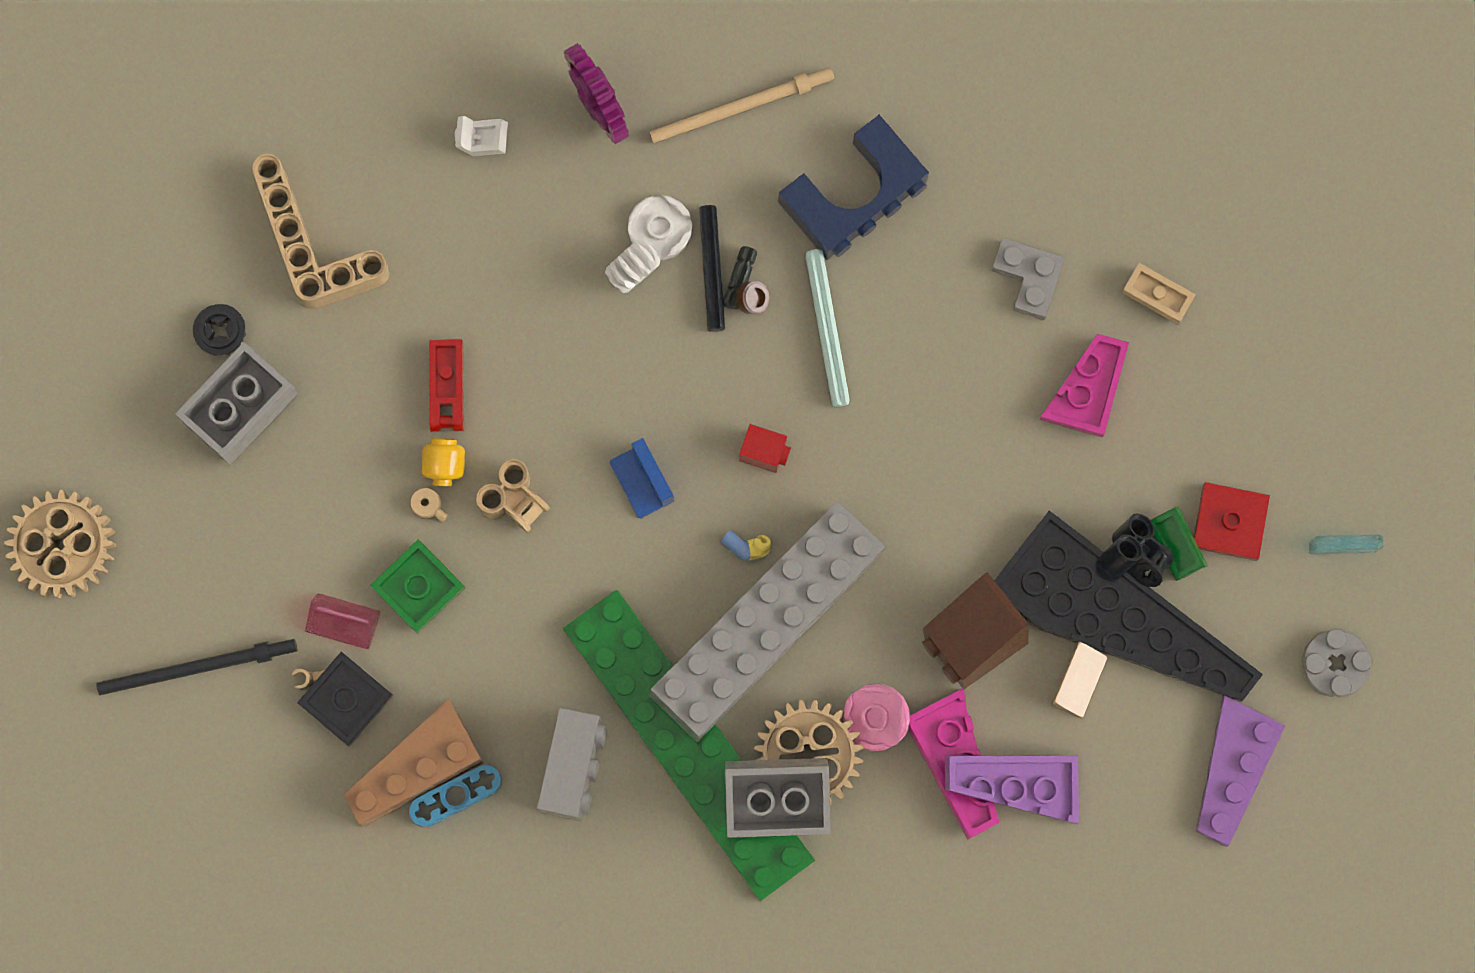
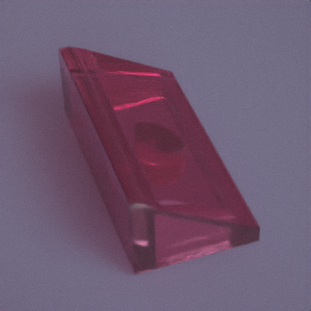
M318 593L310 603L305 632L369 650L380 611Z

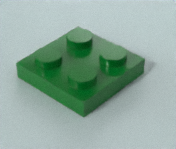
M419 539L370 584L381 598L417 634L465 589V586Z

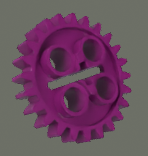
M578 43L564 50V57L570 68L568 70L569 76L577 89L579 99L591 118L597 121L612 143L617 144L628 138L630 135L623 119L625 118L624 112L616 99L615 90L608 82L601 68L595 66L590 56L588 57L586 51Z

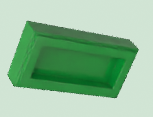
M1174 507L1151 519L1155 529V540L1168 547L1174 555V561L1169 568L1176 581L1208 566L1179 507Z

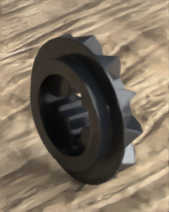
M211 305L202 310L196 317L193 325V336L197 345L203 351L214 356L229 355L241 345L243 338L246 336L245 321L242 315L229 305ZM212 322L220 327L227 324L225 330L229 338L221 335L213 338L215 331L210 323Z

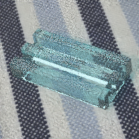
M1381 535L1317 536L1309 542L1310 554L1376 553L1380 548H1383V536Z

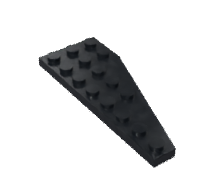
M1050 510L994 580L1018 612L1041 631L1075 643L1082 642L1097 651L1211 692L1225 695L1239 702L1246 698L1263 675L1153 589L1141 584L1130 573L1126 572L1120 577L1107 574L1100 563L1103 551Z

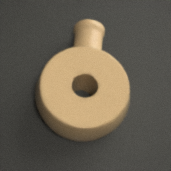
M421 488L413 493L410 499V508L414 515L422 519L434 516L441 523L447 519L448 514L440 509L441 499L436 491L430 488ZM423 501H429L427 506H422Z

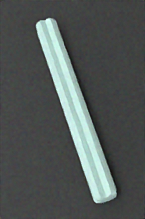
M821 249L807 251L805 257L831 403L833 407H843L849 404L850 399L824 254Z

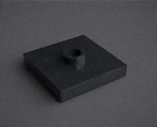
M341 651L297 703L350 747L393 694Z

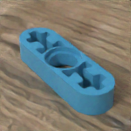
M481 765L416 798L410 805V817L415 824L421 827L434 826L496 794L502 785L501 774L491 765ZM482 772H486L489 776L494 774L496 779L491 781L493 787L488 790L485 786L474 789L478 796L472 799L471 790L464 781L470 778V782L473 785L481 780L480 774ZM455 786L463 788L466 794L464 802L458 806L450 805L446 799L448 790ZM440 794L441 803L448 811L442 814L441 808H437L430 813L432 817L430 820L427 821L424 817L418 818L416 813L421 811L419 805L425 803L427 806H432L438 803L434 796Z

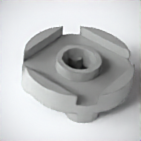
M1334 629L1319 634L1308 643L1302 657L1303 673L1307 683L1316 692L1329 697L1347 696L1358 691L1366 683L1373 660L1365 644L1357 636L1340 629ZM1331 655L1335 658L1340 656L1343 659V671L1337 669L1333 672L1329 668L1332 664L1329 660Z

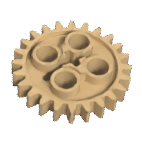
M63 490L59 491L57 499L47 491L44 502L34 496L33 503L35 507L32 509L23 504L21 507L25 513L24 517L17 515L12 517L18 523L17 528H7V531L14 535V539L4 541L6 546L14 550L6 554L5 557L10 561H17L10 567V570L14 573L22 572L17 580L22 584L30 581L28 589L33 592L41 586L40 592L44 597H48L53 589L54 596L58 599L62 598L64 590H66L69 596L75 597L76 587H79L84 592H88L86 582L89 580L99 584V579L95 574L98 571L108 573V570L102 564L104 561H114V558L106 552L107 549L116 547L114 542L107 540L108 537L115 534V531L112 528H104L111 521L110 518L106 515L99 517L103 509L99 505L91 508L93 500L89 497H85L80 502V494L75 491L68 499L67 493ZM61 514H68V523L63 528L57 529L55 527L56 518ZM79 523H82L83 527L79 530H76L77 525ZM43 537L44 543L42 548L31 552L30 545L33 539ZM90 537V547L84 552H78L77 545L80 539ZM58 539H62L65 545L62 550L58 549L56 544ZM45 558L43 564L39 566L38 562ZM59 560H65L66 569L60 575H54L52 570L54 564Z
M800 700L799 710L796 711L788 703L786 704L787 714L785 716L776 710L774 714L778 721L776 723L767 720L764 722L770 729L768 734L758 732V736L765 740L764 745L754 747L755 750L763 752V757L756 760H780L779 757L781 755L805 752L807 745H810L811 749L816 751L838 748V754L814 757L831 759L837 765L836 775L829 779L831 806V795L835 794L840 799H843L844 795L841 788L843 786L850 789L854 788L853 784L848 780L849 777H860L861 775L857 770L853 769L854 764L864 763L863 759L855 757V752L864 749V746L854 745L853 740L860 736V732L849 733L848 729L852 726L853 721L848 720L842 723L840 721L843 716L842 710L831 715V704L827 703L822 711L819 710L818 700L813 701L810 709H807L804 700ZM821 726H828L833 733L831 742L826 745L818 744L814 737L815 731ZM789 730L795 731L799 737L797 747L792 750L785 749L781 742L783 734Z

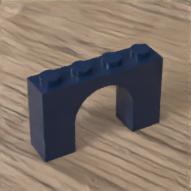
M880 114L854 133L853 145L874 168L879 177L880 191L870 203L855 209L835 206L821 194L805 173L779 192L778 203L815 247L823 251L826 260L834 254L836 257L843 255L852 246L850 242L859 235L862 238L867 236L876 228V221L884 215L887 218L891 217L902 207L901 202L909 195L911 198H915L927 187L925 183L927 182L929 172Z

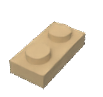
M1141 263L1137 265L1122 291V294L1177 325L1183 319L1196 294Z

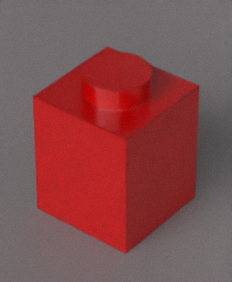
M749 424L739 453V461L777 473L779 464L785 466L790 454L791 447L786 446L787 436Z

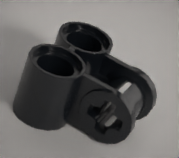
M1136 513L1113 533V544L1101 554L1100 563L1103 570L1111 576L1120 577L1128 572L1141 584L1148 587H1157L1164 579V570L1170 567L1174 561V555L1168 547L1153 538L1155 529L1151 520L1143 514Z

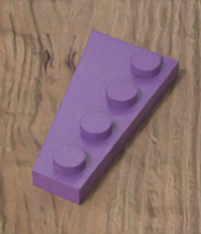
M1224 695L1221 700V711L1218 724L1216 725L1215 741L1209 761V772L1203 792L1196 832L1228 847L1285 725Z
M945 756V790L1079 824L1078 756Z

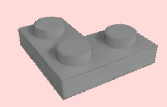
M1002 238L992 271L1022 280L1013 311L1045 320L1064 257Z

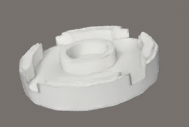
M662 195V197L652 196L645 198L634 207L629 216L628 233L631 244L643 239L655 249L656 254L661 260L676 257L685 250L691 240L692 222L689 211L680 201L670 196Z

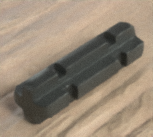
M747 246L740 248L737 257L739 262H736L727 287L729 290L726 291L723 299L724 306L731 309L739 308L737 292L740 286L749 280L753 268L751 265L754 264L757 256L755 249Z

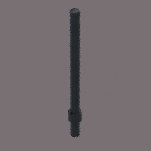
M295 638L269 644L268 641L254 644V648L97 682V691L99 695H105L257 661L258 664L272 661V657L297 652V643Z

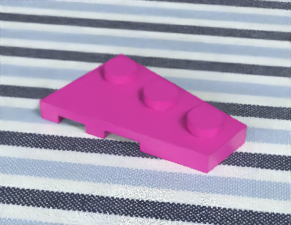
M1097 334L1039 420L1103 437L1129 342Z

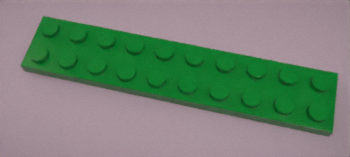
M617 589L563 627L569 639L760 902L815 862V859L797 835L727 837L725 761L742 760L716 724L696 742L649 697L650 689L673 665Z

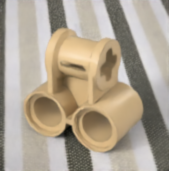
M511 459L503 463L499 469V479L502 485H484L479 489L476 501L481 513L487 518L497 519L506 513L511 520L528 533L531 530L530 525L543 511L547 512L550 507L536 493L528 489L531 478L526 465L520 460ZM513 470H519L524 474L523 479L517 484H510L506 481L507 474ZM492 494L500 496L501 503L496 508L489 509L484 506V500L487 496Z

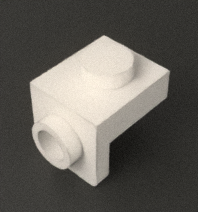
M459 116L454 133L455 145L470 156L505 154L508 122L503 119L473 121L466 116Z

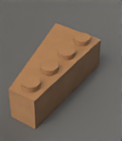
M448 699L343 795L358 824L366 827L427 792L480 765L484 761L453 703Z

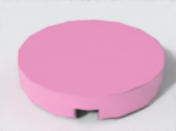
M881 683L868 684L856 690L847 699L843 711V722L853 721L852 726L848 729L849 733L860 732V736L853 741L854 743L864 746V749L869 751H883L899 744L907 734L910 723L909 707L904 697L893 687Z

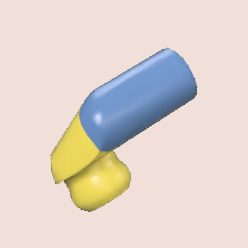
M731 530L720 542L744 561L765 557L769 554L771 540L765 535H758L755 539L744 541Z

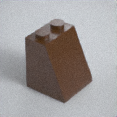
M988 572L975 581L923 628L925 639L922 641L923 646L932 658L938 656L945 665L942 667V670L952 684L958 682L963 689H966L1029 644L1028 623Z

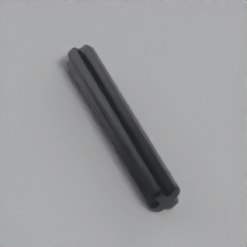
M704 205L699 208L707 328L711 332H719L725 329L717 208L714 205Z

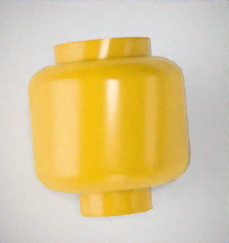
M431 438L430 443L423 446L421 472L424 477L432 479V485L452 486V480L463 477L465 449L457 444V439Z

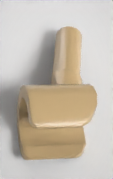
M305 669L294 670L292 676L306 675L305 683L294 687L308 690L325 670L314 672Z

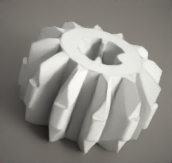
M643 239L637 240L606 267L605 274L615 288H618L622 293H628L659 266L661 259L651 245H648Z

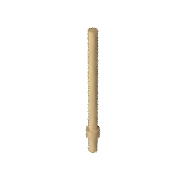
M831 67L809 75L803 73L794 76L793 81L649 131V134L654 144L795 93L801 95L810 92L812 87L834 80V74Z

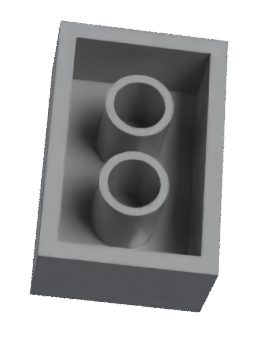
M243 342L175 415L224 461L231 465L298 395V392L287 379L249 345Z
M559 708L537 806L541 813L580 822L582 814L589 815L593 795L587 791L589 782H596L600 765L598 759L595 758L597 748L603 749L607 734L606 726L602 725L603 722L600 716Z
M827 758L725 761L727 837L831 834L830 783Z

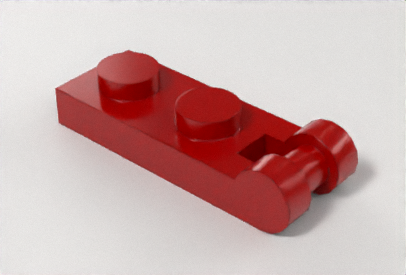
M462 339L429 340L430 432H441V428H453V431H464ZM452 406L453 415L441 416V407Z

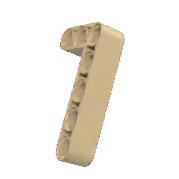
M262 154L256 158L252 166L253 174L294 291L305 307L311 309L320 308L380 287L386 283L390 275L389 267L383 255L374 250L365 251L319 267L287 174L280 160L272 154ZM267 168H277L274 176L270 178L262 177L263 172ZM282 196L288 198L284 206H272L276 198ZM287 227H298L296 234L292 237L283 236V231ZM300 255L309 257L305 265L300 267L293 265L296 257ZM371 263L381 265L379 272L373 275L365 273V270ZM340 274L350 275V279L345 285L339 286L334 284L336 277ZM309 285L319 286V290L315 295L310 297L303 295L305 288Z

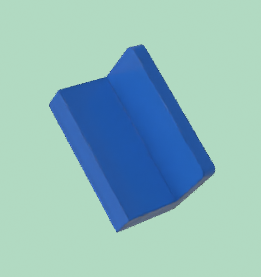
M641 438L631 444V450L610 460V465L638 518H643L674 502V495L644 438Z

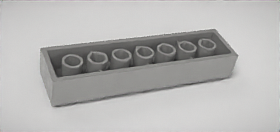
M837 501L650 689L649 697L693 740L698 742L881 556L886 546Z

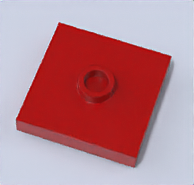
M1205 482L1202 487L1194 532V539L1199 549L1254 561L1259 560L1270 495Z

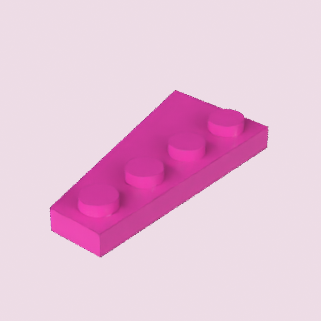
M962 688L910 715L908 730L968 840L998 824L999 819L993 802L945 790V756H981L980 749L976 745L973 734L974 726L971 716L968 715L965 704L966 697Z

